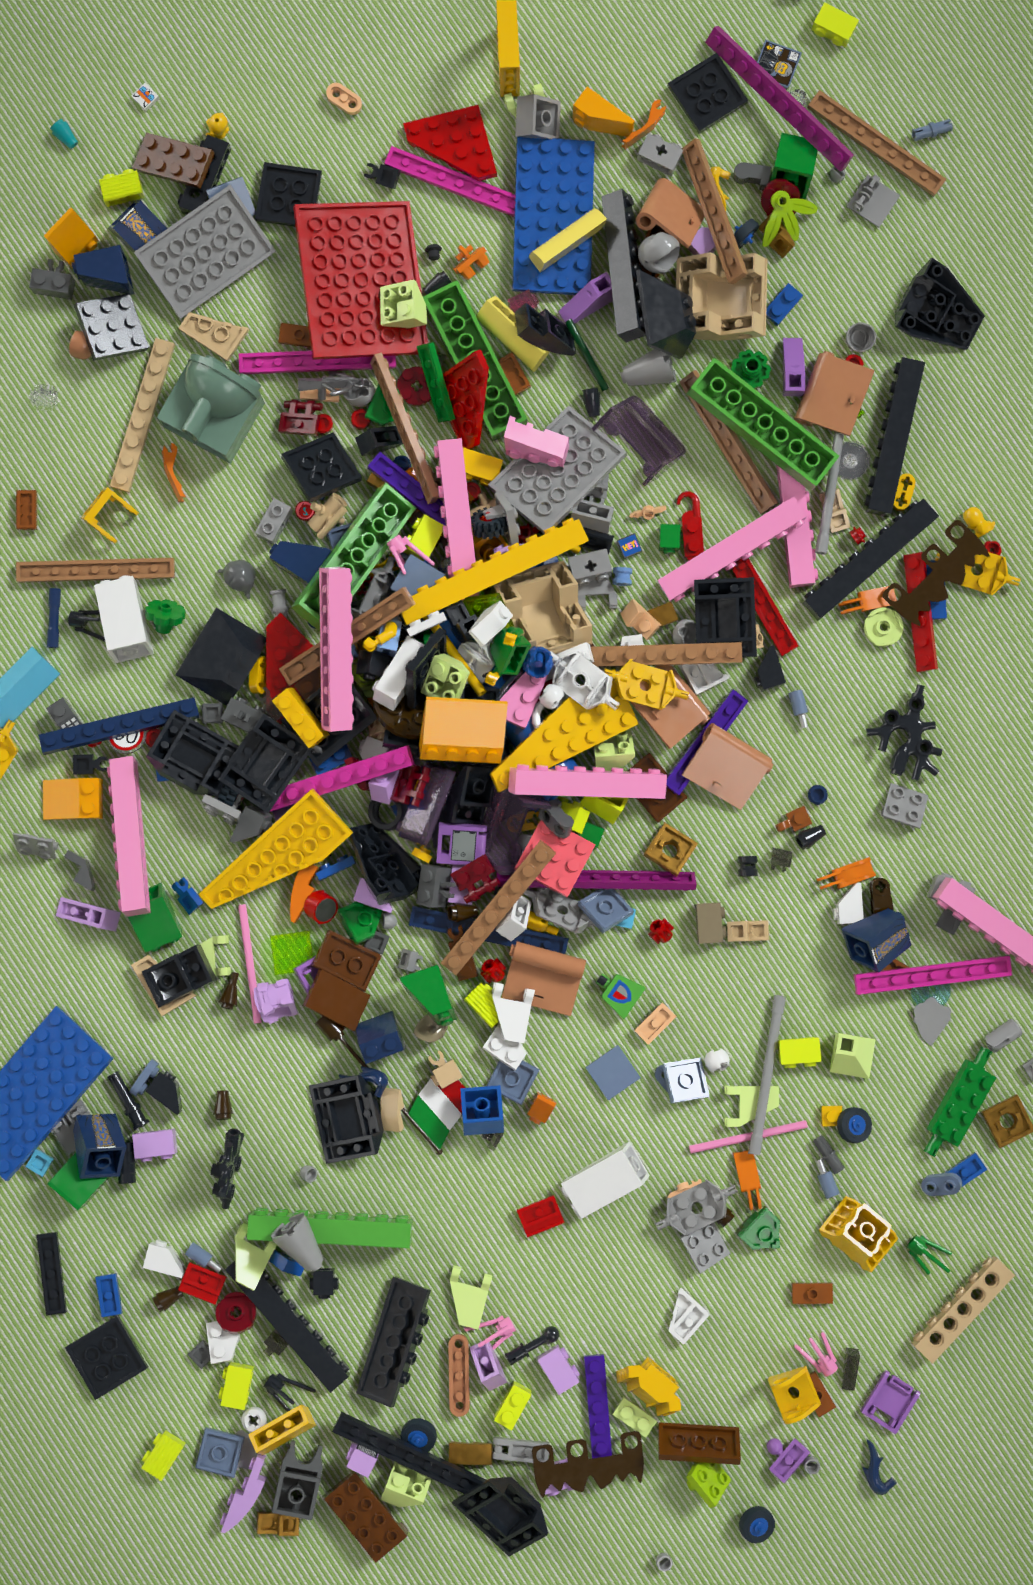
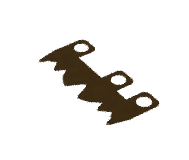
M955 520L945 530V535L957 546L949 555L945 554L936 544H931L921 554V559L933 571L910 594L898 583H892L882 594L883 598L903 618L917 626H920L918 612L930 611L928 601L940 602L948 599V593L944 585L945 581L962 585L966 575L965 565L974 567L975 555L982 554L990 557L982 541L960 520ZM954 526H961L963 528L964 534L961 538H954L951 535V529ZM930 550L939 552L940 558L937 562L933 563L927 559V553ZM891 589H898L901 592V598L898 601L889 599L888 593Z
M633 1431L621 1435L622 1454L588 1459L587 1443L584 1439L568 1441L566 1444L568 1462L554 1464L553 1448L550 1444L534 1446L532 1448L534 1475L541 1497L545 1496V1492L550 1485L561 1491L564 1482L571 1489L583 1492L589 1476L594 1478L600 1489L607 1487L616 1474L623 1482L628 1474L632 1473L637 1477L638 1482L641 1483L644 1469L641 1434L638 1431ZM631 1435L635 1436L638 1441L637 1446L633 1449H629L625 1445V1439ZM574 1444H580L583 1447V1453L579 1457H574L571 1454L570 1449ZM540 1449H546L549 1452V1458L545 1462L538 1461L536 1457Z

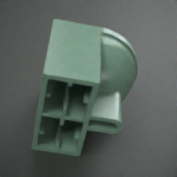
M191 354L186 367L159 412L157 419L162 427L231 464L265 404L259 392L261 384L245 374L237 375L227 369L224 363L210 355L204 357L198 354Z

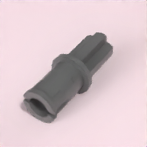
M821 1135L814 1139L813 1143L823 1156L822 1160L827 1162L833 1173L837 1174L845 1168L836 1156L835 1149L832 1150L824 1136Z

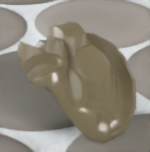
M426 1014L417 1023L413 1034L416 1038L425 1042H435L444 1037L448 1026H438Z

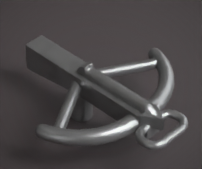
M329 371L328 377L324 375L322 378H298V392L318 389V400L321 401L326 400V389L331 391V396H338L349 392L352 388L364 387L363 379L348 376L338 371Z

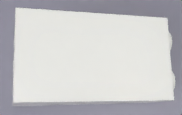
M125 575L117 580H104L94 585L107 651L115 663L154 654L138 585L134 577Z
M629 1141L566 1178L561 1185L564 1195L569 1197L572 1202L573 1211L582 1219L639 1188L650 1175Z

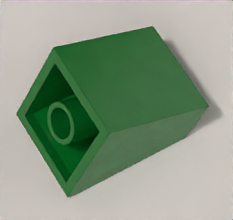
M782 132L770 181L780 178L789 180L790 183L798 187L800 199L806 200L818 150L804 137Z
M162 882L149 887L151 913L128 917L145 953L157 951L162 945L175 943L182 937L181 926Z
M438 965L400 977L406 992L438 1026H448L454 1020H457L444 977Z
M75 1153L48 1182V1185L75 1209L79 1210L87 1205L109 1177L80 1179Z

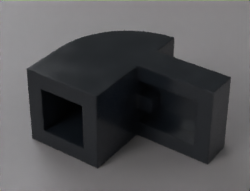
M460 600L444 608L443 611L452 626L451 631L457 640L461 643H466L473 639L469 634V630L478 618L475 614L470 616L463 601Z

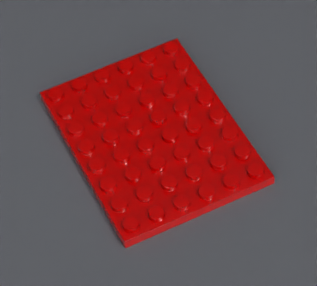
M410 201L295 204L293 208L313 360L373 357L374 354L381 352L383 356L419 355L417 346L428 343L426 325L413 328L382 326L380 310V287L415 280L422 294Z

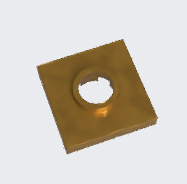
M664 822L643 856L677 877L698 843ZM673 845L677 850L676 856L673 858L663 853V847Z
M1018 1094L981 1111L998 1148H1002L1033 1132V1124ZM1006 1113L1011 1114L1014 1118V1123L1010 1128H1004L1000 1124V1117Z

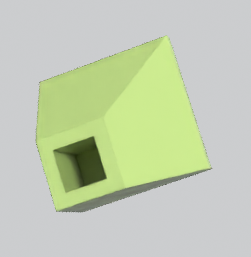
M415 280L380 287L382 326L413 328L427 325L426 303Z
M445 653L435 655L421 693L429 697L460 699L470 672L461 661Z
M631 728L593 746L595 767H603L605 771H611L612 767L623 768L635 757Z
M836 1032L829 1072L869 1079L876 1039Z
M394 1461L380 1500L397 1507L423 1505L431 1478Z

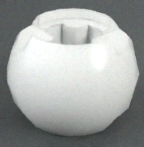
M548 684L543 690L544 693L539 696V700L544 707L555 709L564 696V692L560 686Z
M721 1048L715 1052L712 1050L705 1056V1066L713 1073L719 1069L723 1071L729 1066V1055Z
M249 1407L243 1412L241 1422L244 1429L252 1433L266 1425L267 1418L261 1408ZM251 1416L258 1417V1424H256L255 1422L250 1423Z

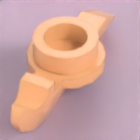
M647 505L641 510L633 511L629 517L639 518L642 516L650 520L655 514L665 511L666 505L657 507Z
M699 1179L697 1182L691 1181L692 1184L690 1185L688 1182L678 1184L677 1190L671 1192L667 1198H672L702 1183V1180Z

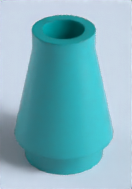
M59 119L51 126L52 135L69 149L74 148L78 144L67 121L64 122L63 119Z

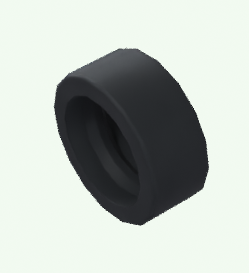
M371 800L368 807V817L376 828L388 831L396 830L405 823L408 816L407 804L395 802L397 806L396 818L391 823H384L379 817V808L382 803Z

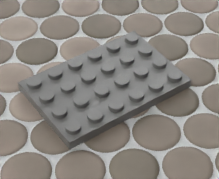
M229 185L133 253L181 319L276 251L232 186Z
M569 405L545 428L569 437V450L564 467H551L541 462L532 463L522 458L514 459L488 484V488L492 492L502 491L505 497H509L512 507L515 506L517 512L544 535V530L553 526L556 527L627 456V452Z

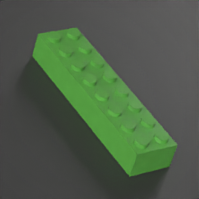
M458 280L423 296L426 310L454 366L474 351L482 350L489 367L483 424L491 440L495 441L504 436L510 416L516 418L515 422L527 425V417Z
M715 357L686 393L810 492L819 484L839 458L837 453Z
M387 483L381 485L376 489L320 568H350L352 574L351 594L353 597L387 550L388 545L386 543L397 536L416 507ZM319 569L291 607L292 610L318 631H320Z
M257 1207L256 1210L248 1215L247 1240L273 1241L271 1234L282 1223L286 1225L290 1222V1217L298 1213H304L318 1244L410 1248L412 1241L413 1219H408V1215H396L395 1218H388V1214H376L375 1217H368V1213H356L355 1216H348V1212H336L335 1215H328V1211H316V1213L310 1214L308 1210L301 1209L291 1213L288 1212V1209L278 1208L272 1212L264 1207Z

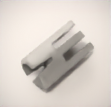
M1009 1019L985 1036V1041L988 1049L996 1053L1022 1036L1023 1033L1019 1025L1013 1019Z

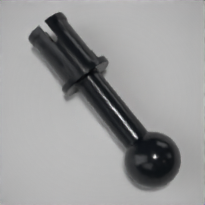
M549 1326L544 1330V1334L526 1345H523L521 1342L519 1347L505 1354L510 1365L512 1366L524 1357H530L528 1354L530 1351L547 1341L551 1343L557 1341L560 1335L559 1330L554 1326Z

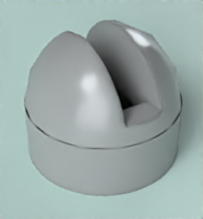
M834 166L830 171L829 177L833 182L839 183L845 178L846 172L845 170L841 171V176L835 171L837 168Z
M384 913L383 929L394 928L397 925V918L393 914Z
M310 1165L303 1166L300 1170V1177L304 1181L311 1183L317 1177V1169Z
M808 1456L804 1460L805 1471L808 1474L819 1472L820 1462L815 1456Z
M660 1553L656 1557V1565L660 1571L671 1569L673 1561L670 1555Z

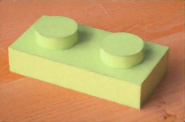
M624 1396L612 1413L645 1438L657 1422V1419Z

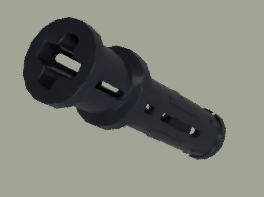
M119 1071L109 1075L107 1078L126 1109L124 1114L131 1120L134 1126L133 1130H138L150 1122L149 1119H146L142 1113L141 1105L139 1103L136 1104Z

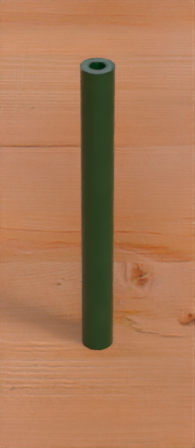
M567 320L565 324L602 392L609 389L573 320Z

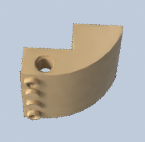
M711 252L677 259L676 288L688 294L693 301V316L696 319V334L693 339L721 341L766 336L767 258L756 253L741 255L748 275L734 285L728 283L719 256Z
M564 560L525 570L490 586L493 603L501 601L513 615L504 628L510 626L522 628L524 631L523 636L531 644L530 648L534 646L544 647L548 651L557 654L585 642L593 644L592 624L578 603V583Z

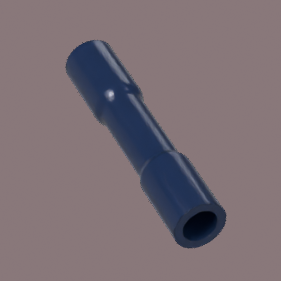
M49 588L47 648H59L58 626L61 589Z

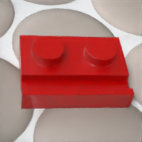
M554 1195L517 1209L527 1238L565 1223Z
M189 1262L178 1291L216 1305L227 1277Z

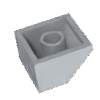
M535 94L517 97L515 137L559 139L561 101Z

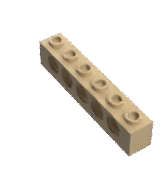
M995 1256L992 1258L988 1257L982 1263L981 1270L978 1273L974 1272L968 1278L969 1282L966 1286L960 1287L954 1293L955 1297L952 1301H947L941 1307V1312L938 1316L930 1318L923 1332L919 1331L913 1337L914 1341L911 1344L932 1364L1015 1276ZM988 1274H993V1281L986 1284L985 1277ZM978 1288L980 1290L979 1296L972 1298V1290ZM961 1303H965L966 1310L962 1313H958V1305ZM952 1318V1325L945 1328L943 1325L945 1319ZM933 1333L939 1334L936 1342H930V1336Z

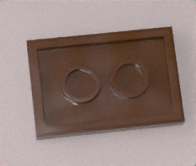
M650 753L631 767L642 769V772H648V769H659L660 773L668 776L667 772ZM666 787L665 799H636L652 818L659 823L688 797L683 791L680 795H676Z
M328 930L311 966L318 970L322 969L365 992L382 955L360 944L356 945L354 941L332 930Z
M319 969L302 1006L350 1031H355L371 995Z

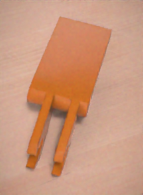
M655 100L652 103L648 122L642 128L631 132L629 137L622 140L624 142V145L621 146L626 150L655 128L656 124L665 114L666 106L657 109L661 105L660 102L662 100Z
M171 443L170 449L172 452H168L165 446L162 450L164 471L178 502H184L183 498L186 496L182 491V485L176 479L173 472V465L178 450L177 446Z
M889 586L858 592V598L839 603V606L856 602L860 604L858 607L841 611V614H848L859 610L865 612L891 606L882 596ZM891 589L888 597L892 601H897L895 591Z
M870 857L831 870V874L817 878V882L832 876L835 879L834 882L820 886V890L835 884L840 889L876 876L870 863Z
M749 1150L733 1152L741 1193L747 1192L750 1211L753 1210L750 1193L752 1190H755L758 1208L762 1209L759 1194L761 1184L754 1154H749Z

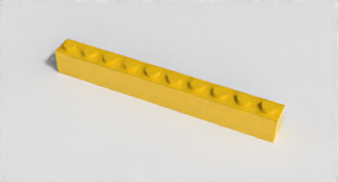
M572 517L563 521V526L558 529L553 526L544 530L545 535L537 537L535 534L526 538L527 543L521 546L519 543L507 547L509 551L504 554L498 551L489 556L491 560L483 563L481 559L472 563V568L467 571L461 568L453 572L454 577L447 579L444 576L435 580L436 585L430 588L428 585L416 589L418 593L412 595L416 604L401 614L405 625L588 542L589 540L580 520L574 521Z

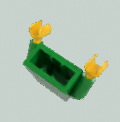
M510 626L503 628L495 635L494 642L490 648L495 661V669L492 672H488L484 680L485 683L494 686L503 674L518 675L531 647L530 642L523 636L524 631L522 628Z

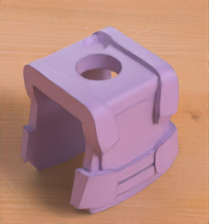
M288 979L278 980L275 984H269L268 982L258 983L257 987L254 988V1001L264 1023L272 1024L284 1016L298 1014L293 997V988Z

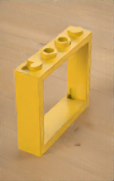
M496 0L500 97H504V95L509 93L516 97L520 96L516 0Z

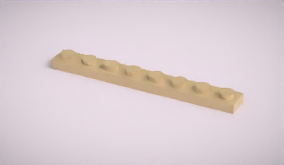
M155 338L112 476L111 488L130 493L174 352L175 343Z

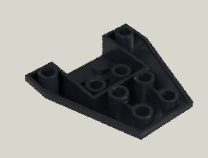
M930 258L913 277L895 311V327L913 338L967 350L985 315L951 271L934 258Z
M372 823L350 828L353 834L349 838L367 888L379 906L406 899L418 891L421 866L384 830L376 828Z

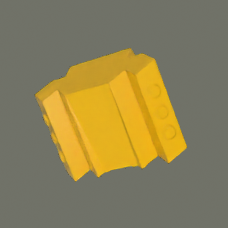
M847 1196L844 1197L819 1229L822 1237L830 1239L832 1245L842 1250L852 1261L859 1263L863 1270L871 1273L898 1240L896 1233L891 1229L892 1225L865 1203L860 1204L855 1199Z
M647 1357L641 1366H627L616 1371L617 1383L627 1382V1392H632L646 1404V1408L656 1407L657 1416H668L681 1411L680 1398L675 1395L676 1391L680 1388L678 1382L650 1357Z

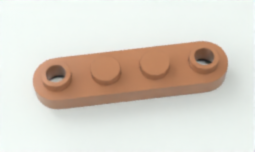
M458 1333L454 1334L448 1343L449 1408L453 1415L462 1417L468 1413L470 1408L469 1342L465 1335ZM457 1340H460L462 1342L461 1347H457L455 1345V1342ZM462 1402L464 1406L462 1408H458L456 1406V1403Z

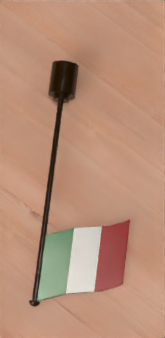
M323 1016L314 1023L329 1041L333 1039L335 1042L340 1040L362 1066L368 1067L343 1039L345 1027ZM430 1078L418 1094L410 1112L408 1113L404 1108L401 1110L437 1151V1155L443 1153L441 1147L449 1131L462 1115L460 1088L465 1087L459 1080L441 1088L440 1085L436 1087L432 1078Z

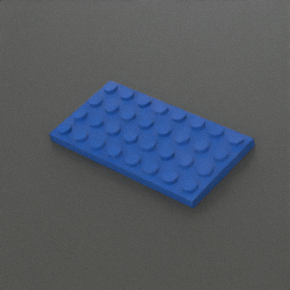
M517 137L512 291L576 295L591 281L592 237L541 273L533 264L529 255L593 209L595 141Z
M58 1006L50 1012L0 1070V1176L5 1181H9L114 1059L112 1055Z

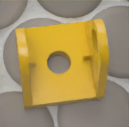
M104 487L82 515L81 519L116 544L117 540L97 525L98 520L94 517L108 499L112 502L117 501L136 516L139 512L111 489Z
M806 1366L768 1378L785 1424H792L804 1419L821 1405ZM789 1388H797L799 1390V1396L791 1395L789 1392Z

